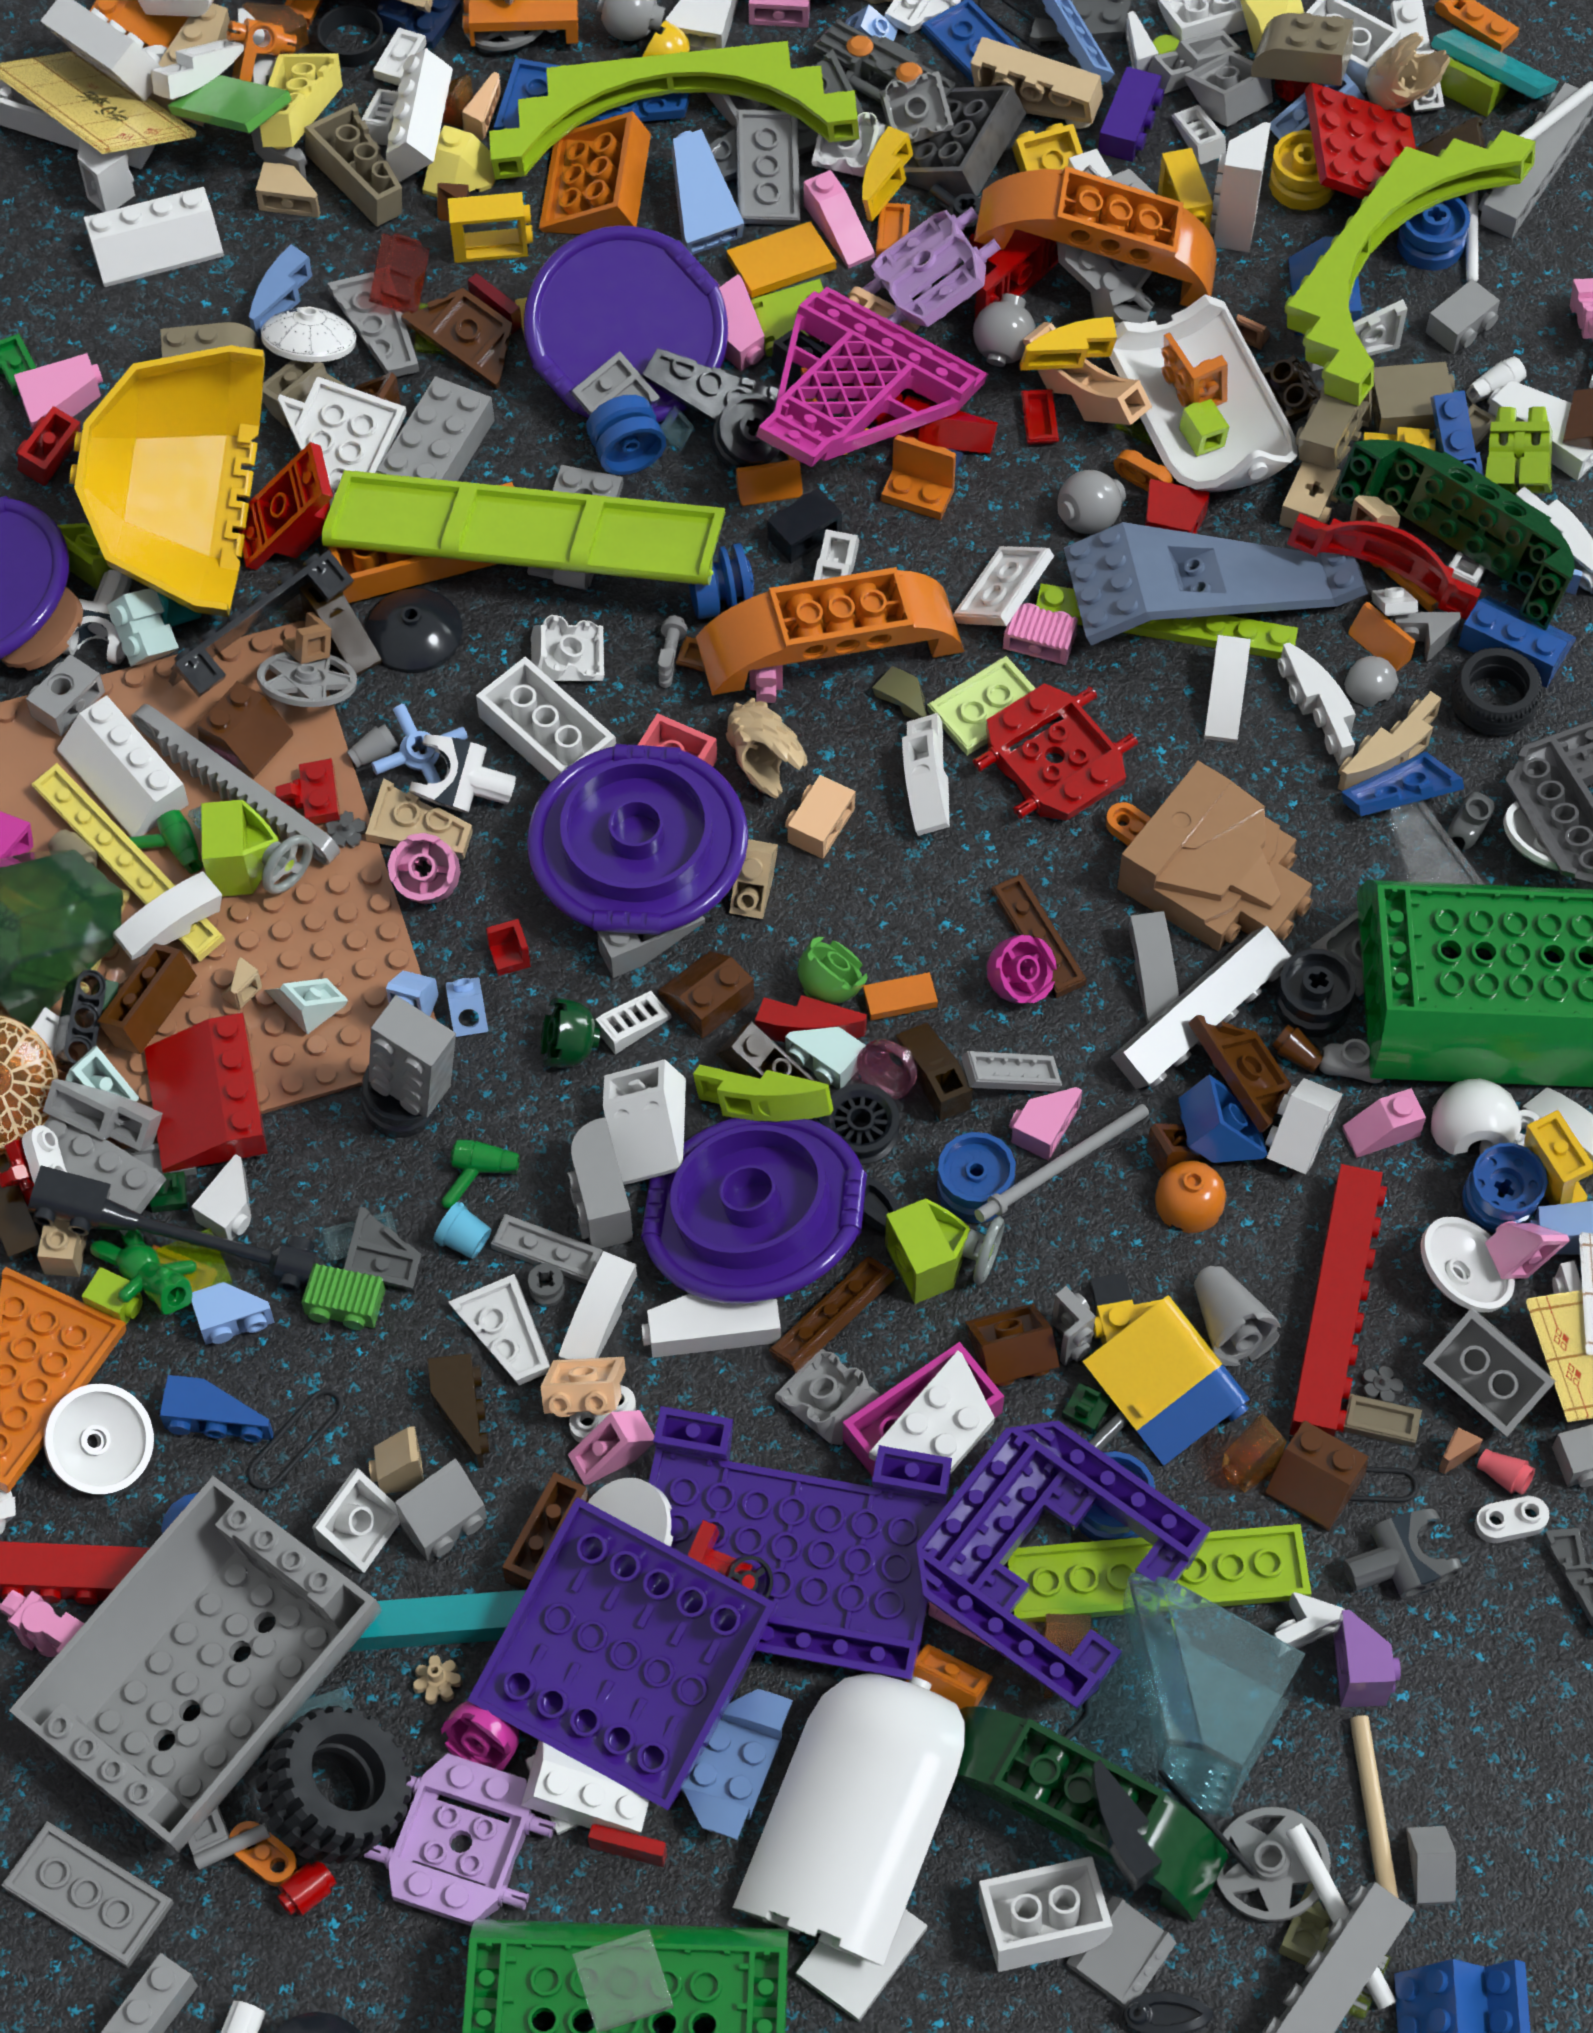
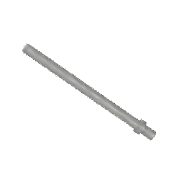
M1144 1104L1138 1105L1003 1193L993 1194L987 1199L986 1204L975 1210V1217L978 1221L984 1222L994 1215H1002L1007 1211L1009 1205L1149 1115L1148 1108Z

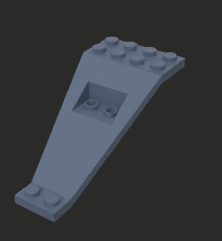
M1126 522L1117 524L1064 547L1085 635L1090 645L1099 643L1151 620L1187 618L1188 620L1199 616L1335 607L1368 594L1357 558L1335 553L1322 552L1316 557L1299 550Z

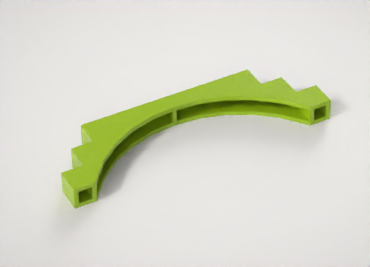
M788 41L546 68L548 96L518 99L520 128L489 131L490 157L495 180L526 176L552 145L575 127L607 110L639 99L671 93L709 92L741 96L774 106L800 119L829 143L860 139L855 90L824 94L821 66L791 69Z
M1502 130L1494 141L1491 140L1488 143L1486 149L1454 138L1446 149L1441 150L1438 157L1407 146L1399 157H1394L1389 170L1384 176L1378 178L1374 190L1369 196L1363 198L1359 210L1354 216L1351 215L1348 218L1344 230L1340 235H1336L1333 238L1329 250L1325 255H1321L1318 258L1314 270L1310 275H1306L1303 278L1298 291L1294 296L1291 295L1285 304L1284 312L1287 314V328L1305 334L1303 339L1305 360L1324 367L1322 371L1324 394L1359 406L1374 386V362L1356 334L1349 310V301L1355 280L1369 255L1395 229L1413 216L1443 201L1477 190L1521 184L1534 166L1536 141Z

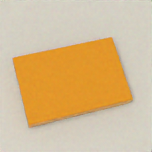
M811 221L726 250L728 261L736 274L743 279L746 290L751 298L836 269V260Z

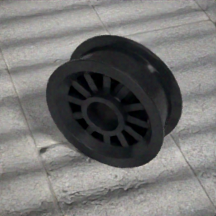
M864 1083L847 1085L831 1095L834 1111L831 1115L822 1117L823 1125L833 1130L849 1144L861 1165L871 1164L886 1157L895 1147L899 1135V1111L893 1098L883 1089ZM857 1121H864L868 1123V1125L865 1127H857L853 1123Z

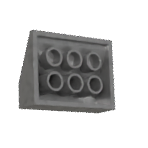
M1012 85L954 88L946 97L954 129L911 144L913 156L904 166L905 183L928 191L937 183L955 198L964 193L978 196L1026 114Z

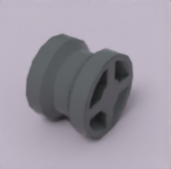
M550 1263L539 1264L530 1271L528 1275L529 1293L535 1304L541 1307H552L561 1302L565 1294L562 1271ZM542 1280H543V1281H545V1280H551L549 1283H548V1282H546V1283H543V1282H542Z

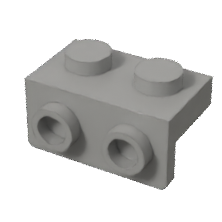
M1067 1286L1055 1294L1051 1323L1063 1335L1060 1362L1064 1366L1073 1359L1076 1362L1080 1361L1090 1352L1096 1317L1090 1311V1306L1085 1298L1079 1293L1074 1294Z

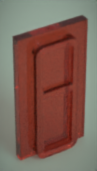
M383 233L368 301L402 313L418 311L430 249L423 247L419 240L398 233L393 234V236Z

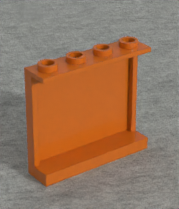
M464 0V14L469 15L463 16L464 34H470L471 46H475V32L566 29V44L578 43V0H514L511 5L503 0Z

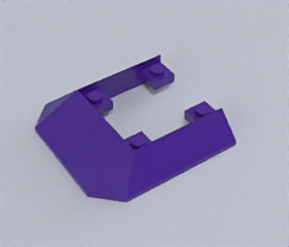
M1052 1421L1009 1427L1002 1432L916 1543L923 1597L1075 1709H1078L1099 1689V1684L1120 1658L1122 1651L1090 1629L1071 1656H1069L1014 1616L1012 1611L1028 1592L1030 1584L1004 1566L1046 1510L1075 1530L1095 1504L1153 1545L1136 1568L1135 1574L1164 1595H1167L1183 1572L1191 1566L1211 1528L1061 1422Z

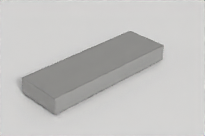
M507 1214L504 1215L491 1242L493 1250L536 1266L543 1263L553 1264L562 1271L563 1276L588 1284L603 1253L602 1249Z

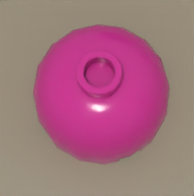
M1029 935L1012 936L998 943L991 952L987 962V978L990 986L1000 998L1011 1003H1035L1045 998L1054 986L1055 981L1051 980L1053 970H1057L1056 960L1051 948L1044 940L1038 937L1033 938Z
M469 1701L459 1704L451 1712L441 1728L442 1734L446 1731L448 1736L445 1745L454 1756L500 1771L505 1769L519 1744L518 1728Z

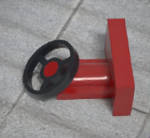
M703 1520L687 1556L752 1591H755L758 1586V1578L765 1573L766 1587L762 1596L768 1599L773 1588V1575L769 1565L763 1559L756 1556L745 1555L736 1559L714 1550L713 1547L718 1538L719 1530L717 1525ZM754 1560L761 1565V1567L752 1571L753 1565L743 1561Z

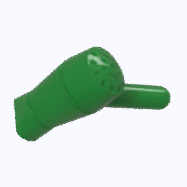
M180 810L165 812L157 819L156 823L160 834L129 837L139 849L168 846L176 859L190 874L198 872L204 867L191 826Z
M457 1139L451 1149L450 1160L452 1167L463 1171L442 1198V1206L445 1209H450L458 1202L479 1173L517 1174L520 1161L519 1154L477 1140Z

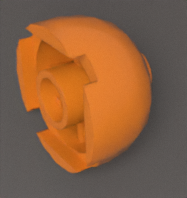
M1193 1160L1179 1162L1169 1167L1160 1178L1155 1194L1156 1210L1164 1223L1170 1227L1172 1224L1175 1227L1182 1228L1181 1232L1185 1233L1203 1232L1213 1227L1223 1213L1226 1202L1224 1181L1218 1172L1206 1163Z

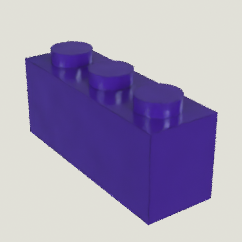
M1126 67L1100 131L1098 146L1100 154L1133 162L1137 150L1142 152L1147 137L1145 130L1146 128H1152L1156 111L1153 110L1155 106H1161L1164 97V89L1160 88L1161 75Z

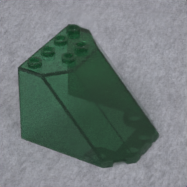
M75 849L27 852L0 859V1003L11 1019L28 1028L31 1027L43 1008L50 1009L64 996L66 984L72 978L85 970L91 969L117 943L113 937V932L122 925V890L114 883L108 881L103 873L94 865L88 863ZM22 1026V1028L24 1029V1031H25V1033H26V1032L28 1031V1029H26L25 1027Z

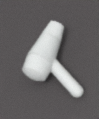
M1510 357L1497 363L1469 386L1466 391L1469 400L1475 404L1487 399L1497 388L1502 389L1510 380L1520 383L1526 378L1525 367L1517 357Z

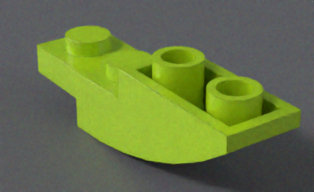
M699 1065L693 1073L698 1098L720 1104L723 1116L754 1121L777 1122L813 1119L831 1115L834 1111L829 1085L818 1081L766 1070L759 1079L704 1065Z

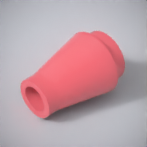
M1489 1449L1484 1450L1477 1464L1478 1469L1484 1471L1511 1494L1517 1492L1523 1495L1530 1486L1535 1474V1468L1529 1466V1461L1499 1454Z

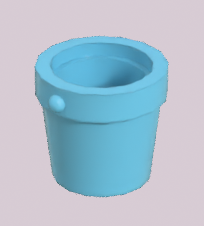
M456 1202L440 1222L433 1240L439 1246H447L473 1259L487 1242L491 1234V1228L472 1214L462 1202Z

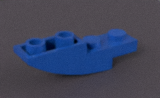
M1465 391L1432 396L1430 399L1436 429L1433 430V435L1436 440L1437 452L1450 454L1484 476L1480 452L1475 450Z

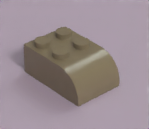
M1284 13L1275 16L1264 28L1251 67V77L1341 86L1353 50L1354 19L1342 18L1340 16H1317L1310 13Z
M224 322L160 329L162 358L228 345L260 350L257 334L251 328L239 323Z

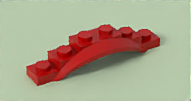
M1299 513L1287 541V545L1316 557L1319 552L1335 553L1383 566L1425 590L1439 602L1438 609L1446 612H1460L1461 618L1467 620L1481 593V589L1451 577L1454 569L1444 565L1432 549L1421 540L1387 524L1371 521L1342 522L1333 518L1331 524L1327 525Z

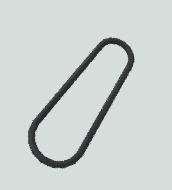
M1159 1770L1158 1774L1199 1820L1214 1833L1222 1845L1250 1875L1255 1876L1256 1871L1175 1782L1163 1770Z

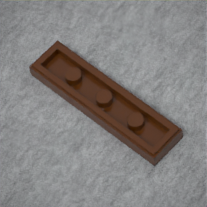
M1022 874L993 886L991 894L1017 935H1029L1033 938L1038 937L1044 940L1051 948L1057 970H1053L1051 980L1055 981L1051 990L1055 998L1057 999L1085 986L1087 982L1085 975Z
M867 1256L769 1349L772 1357L797 1373L896 1279L893 1270Z

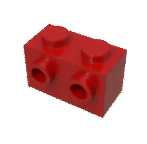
M52 406L45 417L42 416L38 420L29 439L24 440L17 449L18 471L45 487L74 448L76 432H80V422Z

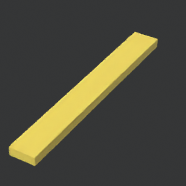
M58 763L31 784L59 816L97 852L102 861L144 905H147L175 886ZM204 918L192 924L190 933L178 938V940L200 962L223 943L225 938L207 918Z

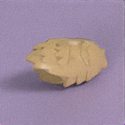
M1417 32L1405 36L1394 47L1389 48L1376 61V66L1369 69L1365 86L1370 102L1380 105L1384 110L1390 109L1394 111L1425 96L1431 88L1441 81L1442 75L1450 62V56L1446 55L1445 50L1435 51L1431 54H1416V49L1424 37L1418 36L1419 33Z
M752 697L744 705L737 702L734 704L733 711H731L728 717L726 738L736 750V762L754 787L776 799L783 792L779 777L782 760L784 762L788 761L800 770L802 765L806 766L807 756L797 740V735L782 722L781 717L768 708L767 702H755V698Z

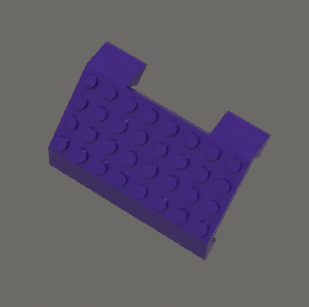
M660 1406L653 1440L656 1449L649 1483L662 1491L671 1505L670 1535L673 1536L671 1547L688 1555L700 1525L704 1520L717 1525L719 1530L718 1538L713 1547L714 1550L736 1559L745 1555L759 1557L769 1565L772 1571L773 1588L768 1599L777 1603L756 1648V1652L912 1680L928 1607V1600L923 1597L916 1543L946 1506L952 1458L879 1445L872 1478L873 1487L731 1462L729 1460L733 1419ZM754 1560L743 1561L753 1565L752 1571L761 1567V1565ZM765 1573L758 1578V1586L754 1591L760 1595L763 1594L766 1587Z

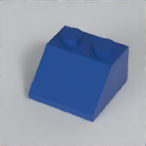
M1211 1075L1206 1076L1178 1098L1182 1113L1181 1120L1187 1135L1186 1143L1194 1154H1201L1212 1163L1263 1159L1268 1155L1262 1132H1259L1239 1100L1232 1094L1231 1089Z

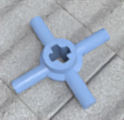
M405 704L394 707L393 712L405 737L400 744L399 752L371 762L374 773L378 775L405 764L411 769L422 770L427 783L435 784L441 782L434 766L438 760L439 753L435 752L434 748L422 744L424 735L431 734L425 731H417ZM464 727L440 735L462 740L468 739ZM414 747H419L420 751L425 749V754H420V751L414 752Z

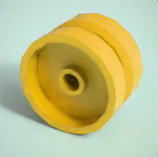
M1310 130L1291 132L1282 137L1274 148L1269 187L1272 195L1281 204L1291 209L1304 211L1317 209L1328 203L1335 192L1334 189L1322 186L1319 183Z

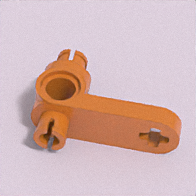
M248 18L244 20L243 24L232 20L229 22L228 28L236 30V32L227 31V40L237 41L244 46V51L235 60L232 78L251 82L257 53L277 57L280 51L287 52L288 54H293L295 51V47L287 43L296 44L297 37L294 34L284 33L283 26ZM258 29H263L265 38L262 43L255 45L253 35Z

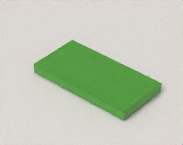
M219 75L203 87L178 97L168 107L172 115L251 133L290 103L292 98L288 90Z

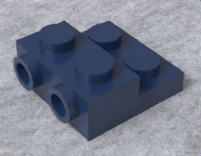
M381 0L378 5L377 15L382 21L383 31L394 35L399 27L426 36L427 43L425 47L434 49L460 12L461 1L433 0L431 11L427 13L418 10L414 5L398 0Z

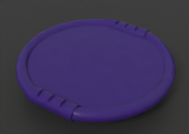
M610 226L591 230L573 238L557 249L546 260L534 278L528 292L524 311V335L527 350L533 364L532 368L573 413L576 412L589 418L590 415L572 396L571 392L619 351L640 375H642L657 348L695 360L698 364L720 369L727 348L728 318L719 284L679 240L647 228ZM648 383L660 397L657 403L651 404L657 422L672 418L688 408Z
M7 496L0 497V659L23 646L45 625L63 596L69 574V553L60 528L45 512L23 501L10 499Z
M615 744V746L593 752L577 760L559 773L541 794L530 818L527 834V851L531 870L547 898L561 912L584 926L592 928L593 931L660 935L663 932L682 927L700 918L715 907L730 891L742 870L748 847L747 819L739 797L731 784L713 766L701 758L681 750L680 747Z
M739 1118L724 1120L707 1127L684 1142L683 1162L677 1172L657 1176L649 1180L641 1240L644 1242L648 1255L656 1268L671 1283L689 1294L714 1302L731 1304L773 1300L791 1294L813 1283L834 1267L850 1249L857 1236L861 1234L867 1174L849 1144L833 1130L816 1121L799 1119L775 1122Z

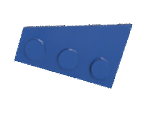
M1425 751L1341 793L1345 805L1358 815L1365 816L1463 790L1464 784L1462 777Z

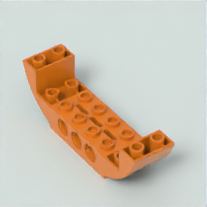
M1067 166L1064 169H1040L1012 174L995 181L982 192L974 238L975 242L986 245L994 238L1001 250H1004L1014 230L1018 229L1183 280L1180 305L1189 307L1205 294L1212 297L1216 269V247L1214 240L1206 226L1195 215L1183 208V202Z
M897 567L769 588L767 592L751 597L721 613L696 636L712 695L744 690L750 670L921 641H928L932 657L964 652L943 586L937 580L925 574L897 570Z

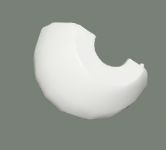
M1467 1079L1457 1082L1446 1089L1434 1105L1431 1118V1133L1440 1147L1450 1154L1457 1155L1468 1152L1469 1146L1480 1140H1488L1495 1145L1498 1143H1513L1521 1131L1522 1116L1512 1095L1501 1086L1484 1079Z

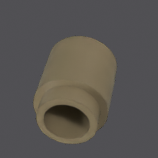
M64 829L57 832L51 838L48 849L51 851L52 858L74 878L87 877L94 872L97 867L98 854L75 832H69Z

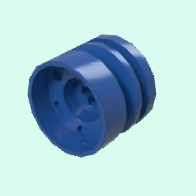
M741 543L731 545V560L725 546L718 548V562L713 563L712 561L713 575L710 585L688 583L697 620L720 615V601L725 600L729 609L737 605V598H739L741 603L753 597V574L750 562L745 556Z
M1498 1143L1489 1147L1478 1157L1465 1181L1462 1191L1463 1208L1471 1221L1492 1233H1496V1228L1508 1221L1527 1223L1544 1197L1548 1184L1546 1168L1540 1158L1527 1147L1515 1143ZM1498 1192H1501L1505 1196L1501 1198L1497 1194Z

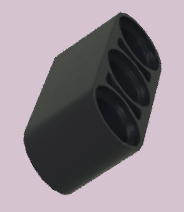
M88 969L72 978L65 987L53 1050V1060L56 1067L66 1073L78 1062L70 1057L69 1047L77 1051L80 1060L96 1046L100 1026L97 1021L102 1015L106 993L105 978L96 970ZM81 982L89 986L90 995L82 991ZM75 1014L81 1016L84 1020V1028L76 1024Z

